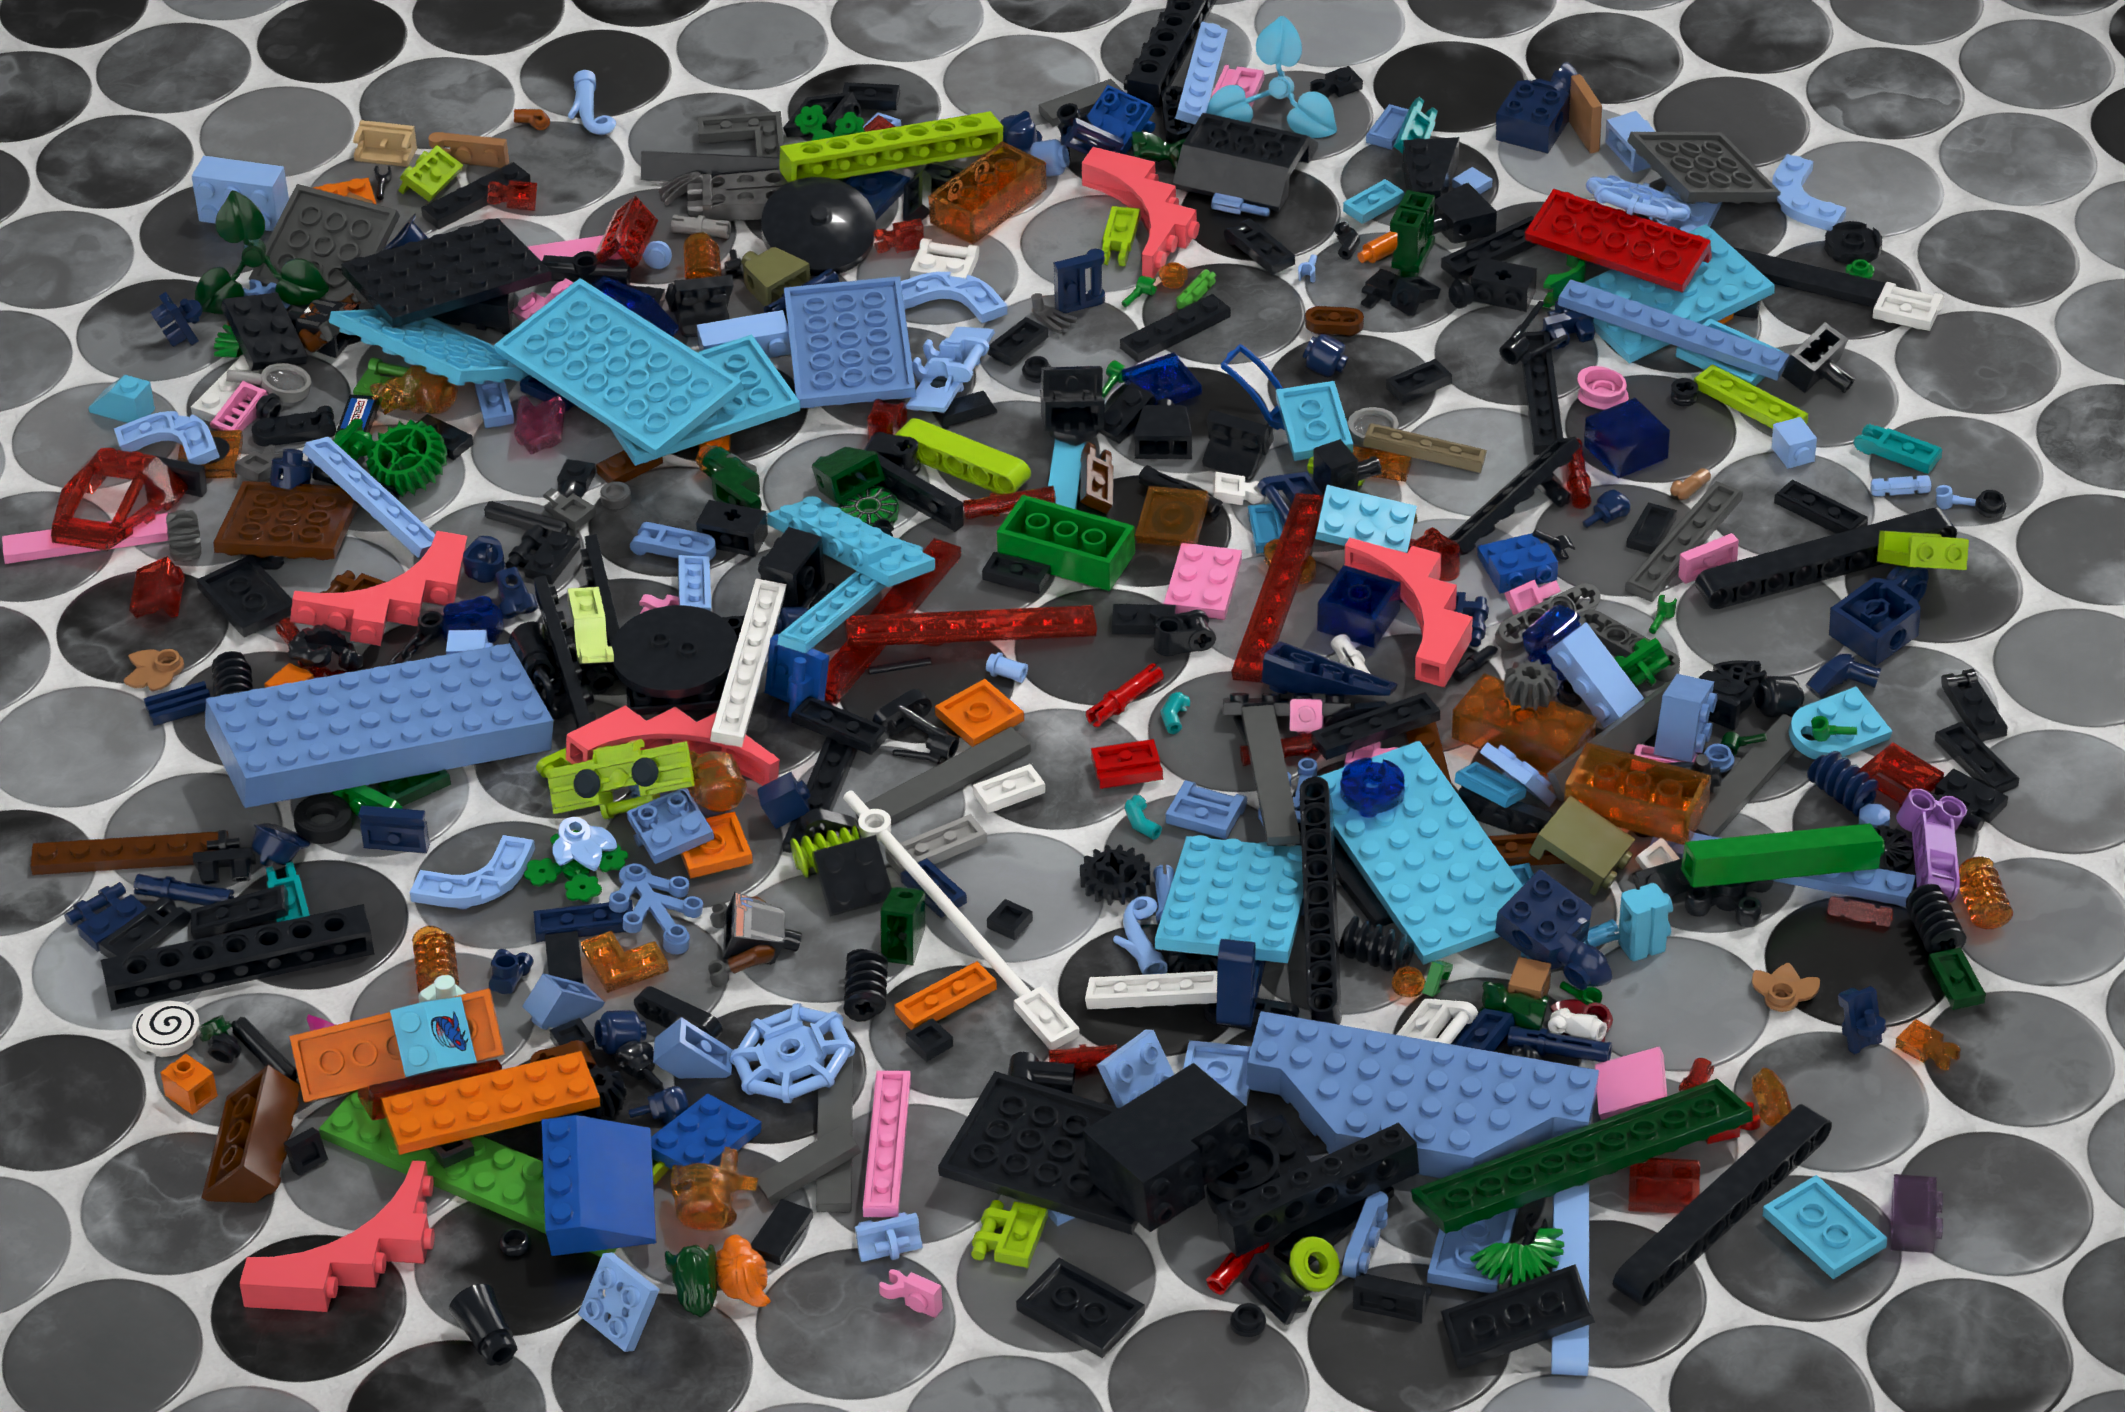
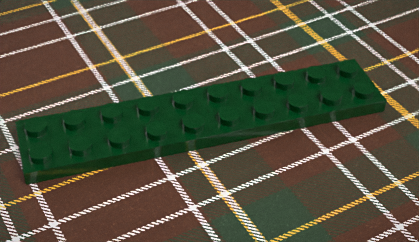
M1714 1079L1411 1189L1412 1201L1444 1233L1458 1231L1464 1226L1481 1220L1491 1219L1494 1215L1511 1209L1521 1208L1535 1200L1551 1197L1565 1189L1583 1185L1587 1181L1604 1175L1614 1174L1625 1167L1636 1163H1644L1650 1158L1666 1152H1674L1680 1147L1696 1141L1706 1140L1710 1136L1726 1130L1736 1129L1740 1125L1753 1121L1752 1108L1720 1080Z

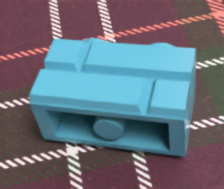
M1655 883L1641 886L1640 890L1635 888L1622 892L1620 939L1618 944L1632 961L1647 958L1648 954L1653 956L1665 952L1667 936L1671 935L1668 914L1673 911L1672 900Z

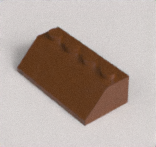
M267 1065L227 1096L202 1199L212 1202L256 1203L265 1195H271L276 1191L281 1182V1177H279L281 1166L287 1157L283 1143L292 1134L293 1126L291 1124L293 1115L299 1106V1101L297 1100L300 1090L299 1084Z

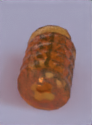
M704 232L690 235L683 244L685 279L721 276L719 245Z
M1980 856L1967 859L1959 866V889L1972 923L1982 929H1995L2002 927L2011 920L2013 910L2002 886L1998 871L1993 867L1994 861Z
M436 926L420 928L412 939L418 992L420 993L433 984L435 979L441 975L452 976L455 984L458 986L459 977L454 938Z

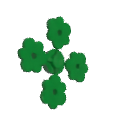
M813 105L811 108L804 106L801 109L802 114H798L795 118V124L800 127L803 134L806 135L810 132L813 134L812 141L865 132L862 127L864 125L863 118L857 117L854 112H847L843 118L836 120L837 128L834 134L823 130L822 125L827 122V117L823 114V108L820 105Z
M554 834L550 838L551 845L559 838L558 834ZM618 844L617 849L614 851H602L599 865L602 872L621 870L625 866L628 853L621 850ZM544 858L541 861L535 859L527 863L524 877L531 880L533 886L539 887L548 883H554L557 880V875L563 871L564 876L571 880L565 883L568 900L588 902L591 900V897H596L602 893V887L598 884V878L595 876L588 877L590 869L581 865L575 859L562 866H559L558 863H552L550 858Z

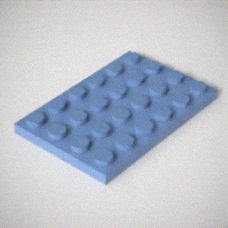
M900 276L784 288L795 393L800 401V408L916 397Z

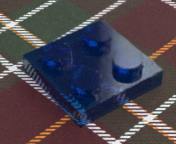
M1174 352L1121 370L1122 380L1127 386L1132 382L1154 394L1156 403L1160 399L1167 398L1175 404L1202 394V385Z

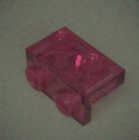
M525 395L519 398L514 435L517 442L521 446L524 445L531 455L546 448H552L562 442L565 402L560 396L533 406Z

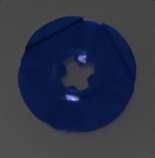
M479 596L475 599L464 600L458 603H449L443 608L442 635L446 642L449 630H486L488 643H494L496 635L499 632L502 634L504 630L503 614L499 607L494 605L491 598L487 596Z
M1372 758L1355 760L1347 765L1342 772L1340 780L1341 798L1349 807L1359 811L1361 816L1366 818L1375 817L1378 813L1389 811L1403 802L1405 794L1404 774L1397 765L1383 759L1382 763L1372 762ZM1370 783V784L1373 785V786H1374V785H1379V786L1376 787V788H1369V787H1367L1366 784Z

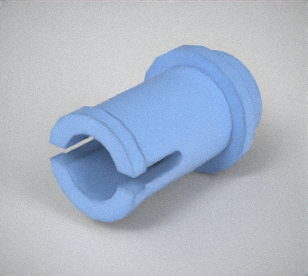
M998 652L997 654L992 653L986 663V671L990 672L992 677L999 675L1022 683L1028 672V664L1005 658L1002 653Z

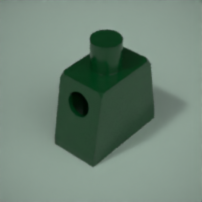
M843 447L826 457H819L812 464V470L819 491L837 504L885 480L878 454L873 451Z
M894 887L891 889L880 910L881 953L887 957L890 963L914 965L925 931V892L915 888ZM899 933H906L904 940L898 937Z

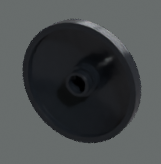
M807 177L789 182L771 195L762 212L761 234L767 250L776 247L808 262L810 276H818L827 269H833L832 273L835 271L837 274H840L857 266L871 251L875 241L876 218L868 200L852 186L836 179Z

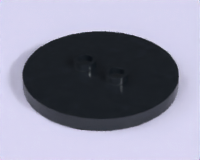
M685 605L659 607L633 617L618 630L611 645L614 654L612 666L617 677L636 692L651 697L667 699L689 697L708 691L727 678L737 645V637L733 628L725 619L709 610Z

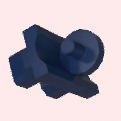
M167 292L161 294L159 298L163 304L150 313L161 329L175 321V323L162 331L170 344L174 347L185 339L191 345L198 342L199 340L188 323L196 324L200 321L199 317L203 311L201 304L197 300L182 299L178 308Z
M1558 301L1555 302V310L1548 311V317L1543 319V330L1541 331H1549L1550 341L1564 334L1576 333L1580 342L1592 340L1596 332L1593 323L1594 317L1559 306ZM1569 335L1567 340L1553 348L1559 349L1568 345L1570 341Z
M1869 986L1859 991L1852 987L1839 993V1006L1844 1009L1845 1017L1844 1022L1841 1024L1842 1033L1847 1037L1848 1050L1855 1055L1866 1046L1882 1043V1033L1886 1031V1020L1879 1016L1876 989Z

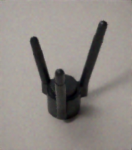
M1065 104L1057 111V117L1060 121L1058 129L1061 136L1067 134V128L1073 126L1075 118L1093 125L1086 113H1080L1076 104ZM1066 146L1069 152V159L1071 161L1070 148Z
M1543 301L1537 303L1524 322L1517 327L1511 337L1500 347V355L1507 363L1516 365L1519 361H1522L1524 364H1527L1533 357L1568 339V335L1564 334L1529 352L1530 343L1522 334L1544 305Z
M902 705L897 706L898 711L916 722L911 726L929 735L926 748L930 750V753L894 749L892 751L893 755L930 760L939 764L941 758L948 760L955 756L959 746V738L938 728Z

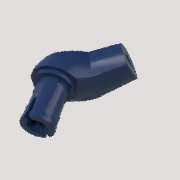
M1840 654L1822 665L1805 686L1819 699H1822L1834 686L1843 684L1848 679L1875 688L1878 679L1866 676V674L1879 678L1881 668L1856 662L1851 654Z

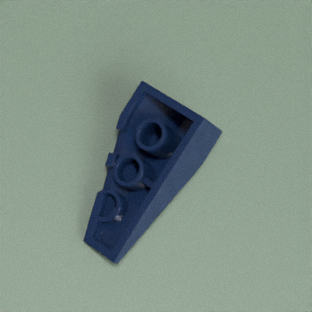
M1281 641L1269 649L1263 659L1262 682L1270 685L1269 689L1281 694L1290 692L1390 696L1398 685L1397 683Z

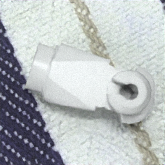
M1562 1008L1551 1014L1548 1028L1551 1033L1559 1035L1567 1033L1573 1037L1601 1041L1606 1034L1607 1024L1598 1019L1596 1015L1570 1013L1568 1008Z

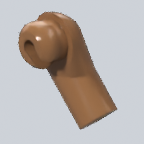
M1701 468L1685 479L1684 482L1680 480L1674 481L1671 485L1670 493L1678 497L1679 500L1688 499L1699 488L1710 481L1711 474L1707 469Z

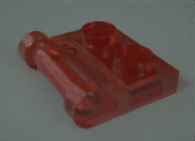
M1894 742L1860 768V773L1867 772L1870 776L1869 780L1876 779L1879 782L1878 791L1898 802L1900 808L1912 789L1917 788L1931 792L1935 789V785L1944 778V772ZM1882 773L1907 788L1908 791L1901 790L1876 774Z

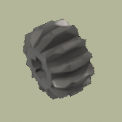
M185 509L168 513L166 516V526L171 558L174 561L182 562L199 558L201 555V540L197 514L193 510L186 511Z
M1526 658L1523 664L1514 662L1513 667L1506 671L1504 693L1505 697L1510 699L1511 705H1521L1522 710L1532 707L1536 711L1538 706L1548 708L1549 702L1554 701L1557 695L1558 677L1557 672L1551 669V664L1541 665L1540 659L1530 662Z

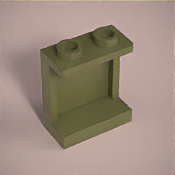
M1570 795L1539 832L1529 854L1540 860L1546 851H1549L1592 880L1594 884L1589 893L1595 896L1602 887L1607 890L1618 875L1615 872L1617 868L1623 870L1633 856V853L1629 850L1635 838Z

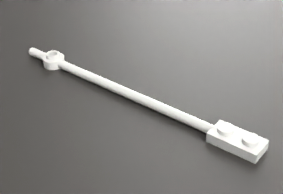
M848 791L843 799L859 816L858 826L860 835L863 838L876 835L877 841L882 842L1019 997L1014 1000V1010L1043 1043L1053 1051L1078 1038L1079 1027L1042 986L1031 991L891 834L890 815L881 809H869L854 791Z

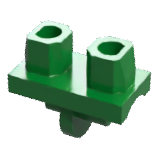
M361 418L354 419L345 429L339 430L333 440L355 461L361 456H366V451L372 449V435L369 432L363 431Z
M1656 637L1651 641L1643 638L1635 643L1633 648L1635 652L1626 658L1619 655L1614 658L1635 687H1638L1645 681L1650 686H1653L1657 683L1654 675L1671 664Z

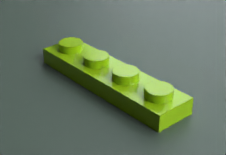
M1713 364L1694 378V381L1698 384L1699 391L1772 429L1775 423L1801 417L1806 424L1808 423V413Z

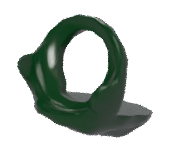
M709 1244L707 1250L698 1245L683 1247L677 1255H672L669 1251L665 1252L666 1269L672 1273V1281L676 1287L678 1301L687 1312H691L699 1317H702L711 1310L717 1296V1271L715 1268L717 1257L712 1244Z

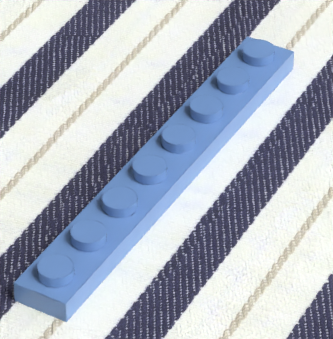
M1571 279L1559 295V306L1776 381L1781 376L1789 360L1790 354L1774 348L1766 347Z
M1656 826L1650 846L1662 837L1681 859L1683 858L1685 842L1719 838ZM1871 869L1774 879V881L1906 907V899L1914 889L1916 875L1884 869Z

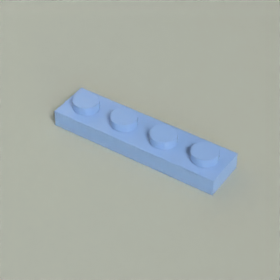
M678 555L679 605L694 606L711 611L709 557Z

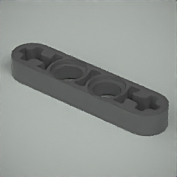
M1582 583L1501 622L1495 633V641L1500 648L1506 651L1517 650L1577 621L1578 615L1581 612L1595 610L1601 600V594L1594 585L1589 583ZM1580 596H1582L1583 598L1589 597L1591 599L1590 602H1588L1587 600H1583L1579 602L1577 606H1575L1574 604L1579 600ZM1561 605L1565 607L1568 615L1565 617L1556 615L1553 611V606ZM1536 617L1540 619L1543 628L1535 629L1531 627L1528 623V618ZM1520 627L1521 631L1517 633L1515 638H1513L1512 636H1505L1506 631L1507 633L1512 634L1518 631Z
M1585 610L1578 615L1577 628L1587 622L1609 653L1614 656L1619 655L1626 658L1634 652L1635 643L1646 638L1599 611ZM1619 636L1622 637L1623 640L1612 641L1609 639V637ZM1662 646L1671 664L1655 674L1654 677L1659 681L1668 682L1672 681L1676 674H1679L1680 658Z

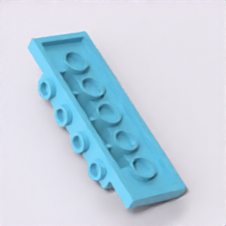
M806 497L803 501L792 505H784L776 511L767 513V525L783 533L788 527L821 536L823 554L887 587L935 570V558L923 553L918 548L902 542L899 538H894L882 532L879 528L862 522L860 518L853 517L841 511L840 508L821 501L818 497Z

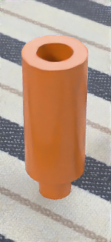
M1390 231L1364 244L1363 251L1357 254L1358 260L1361 263L1367 261L1375 263L1393 254L1397 246V233Z

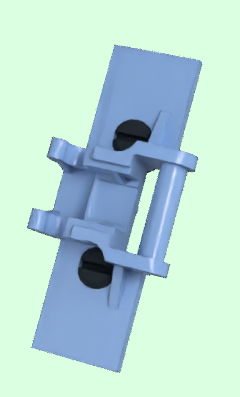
M956 327L949 338L942 340L939 345L940 351L934 349L932 340L927 339L923 345V351L927 358L926 365L922 366L919 357H916L912 362L913 373L916 381L920 382L916 389V397L910 398L906 408L913 411L923 410L926 412L937 411L945 413L956 394L964 390L963 382H968L972 378V370L975 366H979L981 356L987 354L989 350L988 343L995 334L994 329Z

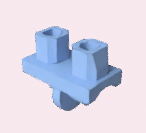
M903 1212L899 1213L898 1217L877 1222L872 1220L859 1222L858 1226H855L861 1262L890 1256L891 1260L899 1259V1253L923 1248L919 1231V1219L916 1213L907 1215Z

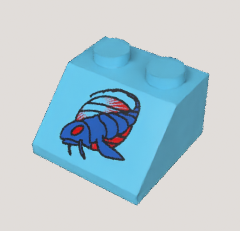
M461 996L426 1001L390 1010L405 1077L412 1080L477 1063Z

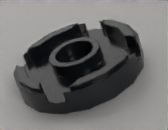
M1857 221L1841 222L1834 225L1831 231L1826 232L1824 249L1834 260L1845 264H1852L1853 261L1858 259L1866 260L1869 263L1875 260L1882 252V236L1874 227L1873 230L1866 228L1867 224Z

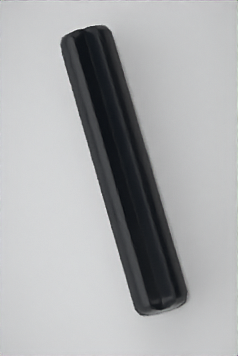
M489 501L484 508L485 517L526 530H532L538 524L544 528V535L547 536L552 531L568 534V523L495 501Z
M240 1017L237 1021L232 1022V1033L265 1067L269 1065L296 1082L298 1079L297 1069L247 1018Z

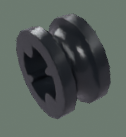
M1680 378L1672 383L1671 401L1678 406H1691L1696 403L1698 384L1694 380Z

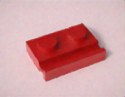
M1154 739L1091 748V759L1100 789L1163 780V769L1160 765V758Z

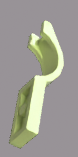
M599 587L568 588V604L574 627L577 661H579V664L614 662L612 646L608 647L606 619Z

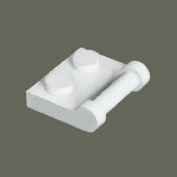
M922 238L919 251L910 269V278L932 272H951L953 277L966 279L967 275H972L978 261L979 246L969 245L968 247L934 243L932 239ZM932 254L944 255V256H951V257H958V258H950V257L936 256V255H932Z
M1886 282L1873 309V318L1888 323L1930 331L1938 312L1942 309L1944 294L1935 293L1930 295L1896 287L1895 283Z
M1424 999L1396 1035L1451 1044L1464 1026L1473 1022L1478 1015V1011L1469 1002ZM1451 1018H1453V1020H1452V1021L1450 1022V1024L1446 1027V1029L1442 1032V1034L1439 1036V1038H1436L1437 1035L1441 1032V1030L1446 1026V1024L1448 1023V1021H1449Z

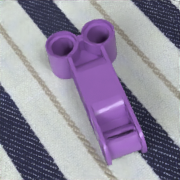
M1912 789L1899 809L1896 819L1902 828L1912 832L1917 888L1926 884L1939 885L1941 892L1945 893L1949 903H1952L1956 899L1960 885L1955 832L1966 815V806L1962 801L1953 796H1944L1937 801L1932 794L1923 789Z

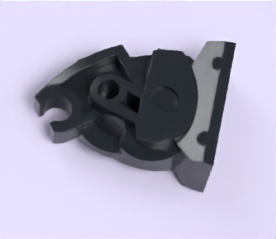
M1735 660L1721 662L1713 665V671L1708 670L1699 676L1700 679L1714 681L1713 693L1717 694L1715 710L1713 713L1710 712L1708 721L1734 731L1739 724V715L1751 705L1755 688L1767 677V672L1765 670L1761 671V663L1759 661Z

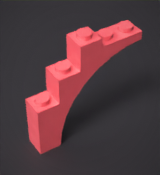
M1092 147L1082 161V185L1118 199L1129 208L1140 209V220L1149 234V240L1142 252V276L1154 278L1159 269L1164 268L1167 257L1171 252L1174 253L1177 247L1186 249L1191 240L1196 239L1200 224L1197 222V210L1179 205V199L1176 198V186L1158 181L1159 177L1155 171L1154 161Z
M436 531L430 548L419 562L398 577L367 589L344 593L294 591L290 622L312 626L325 624L331 629L351 632L350 641L381 646L387 621L418 626V617L420 616L423 602L454 607L467 536Z
M1349 537L1345 544V569L1365 575L1384 585L1406 604L1413 613L1422 634V642L1415 658V679L1445 688L1472 640L1473 617L1454 612L1456 609L1457 585L1439 580L1441 574V553L1412 546L1408 553Z
M625 705L568 733L566 737V760L571 764L592 760L593 750L599 747L626 744L638 739H642L645 743L644 748H640V750L687 741L691 761L727 765L739 774L754 780L762 786L778 778L780 759L774 754L767 751L747 735H745L742 747L711 742V731L717 712L696 722L677 707H673L646 721Z
M412 1160L405 1181L392 1200L375 1217L354 1232L329 1244L300 1253L275 1257H247L240 1280L244 1307L328 1312L331 1298H336L338 1286L376 1288L379 1274L385 1273L387 1261L424 1264L427 1250L433 1249L435 1239L434 1229L429 1228L427 1203L425 1202L427 1196H432L434 1180L433 1176H428L426 1161Z

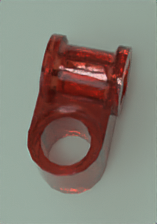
M876 399L867 417L868 441L873 433L876 432L895 435L906 423L908 414L907 403L892 404Z
M1433 527L1428 528L1424 535L1416 540L1410 539L1408 552L1412 546L1441 553V574L1439 580L1452 581L1459 577L1460 546L1456 542L1450 540Z

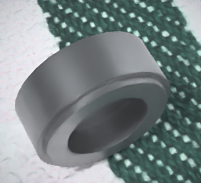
M610 482L600 490L601 503L606 508L621 509L631 502L630 487L625 483Z

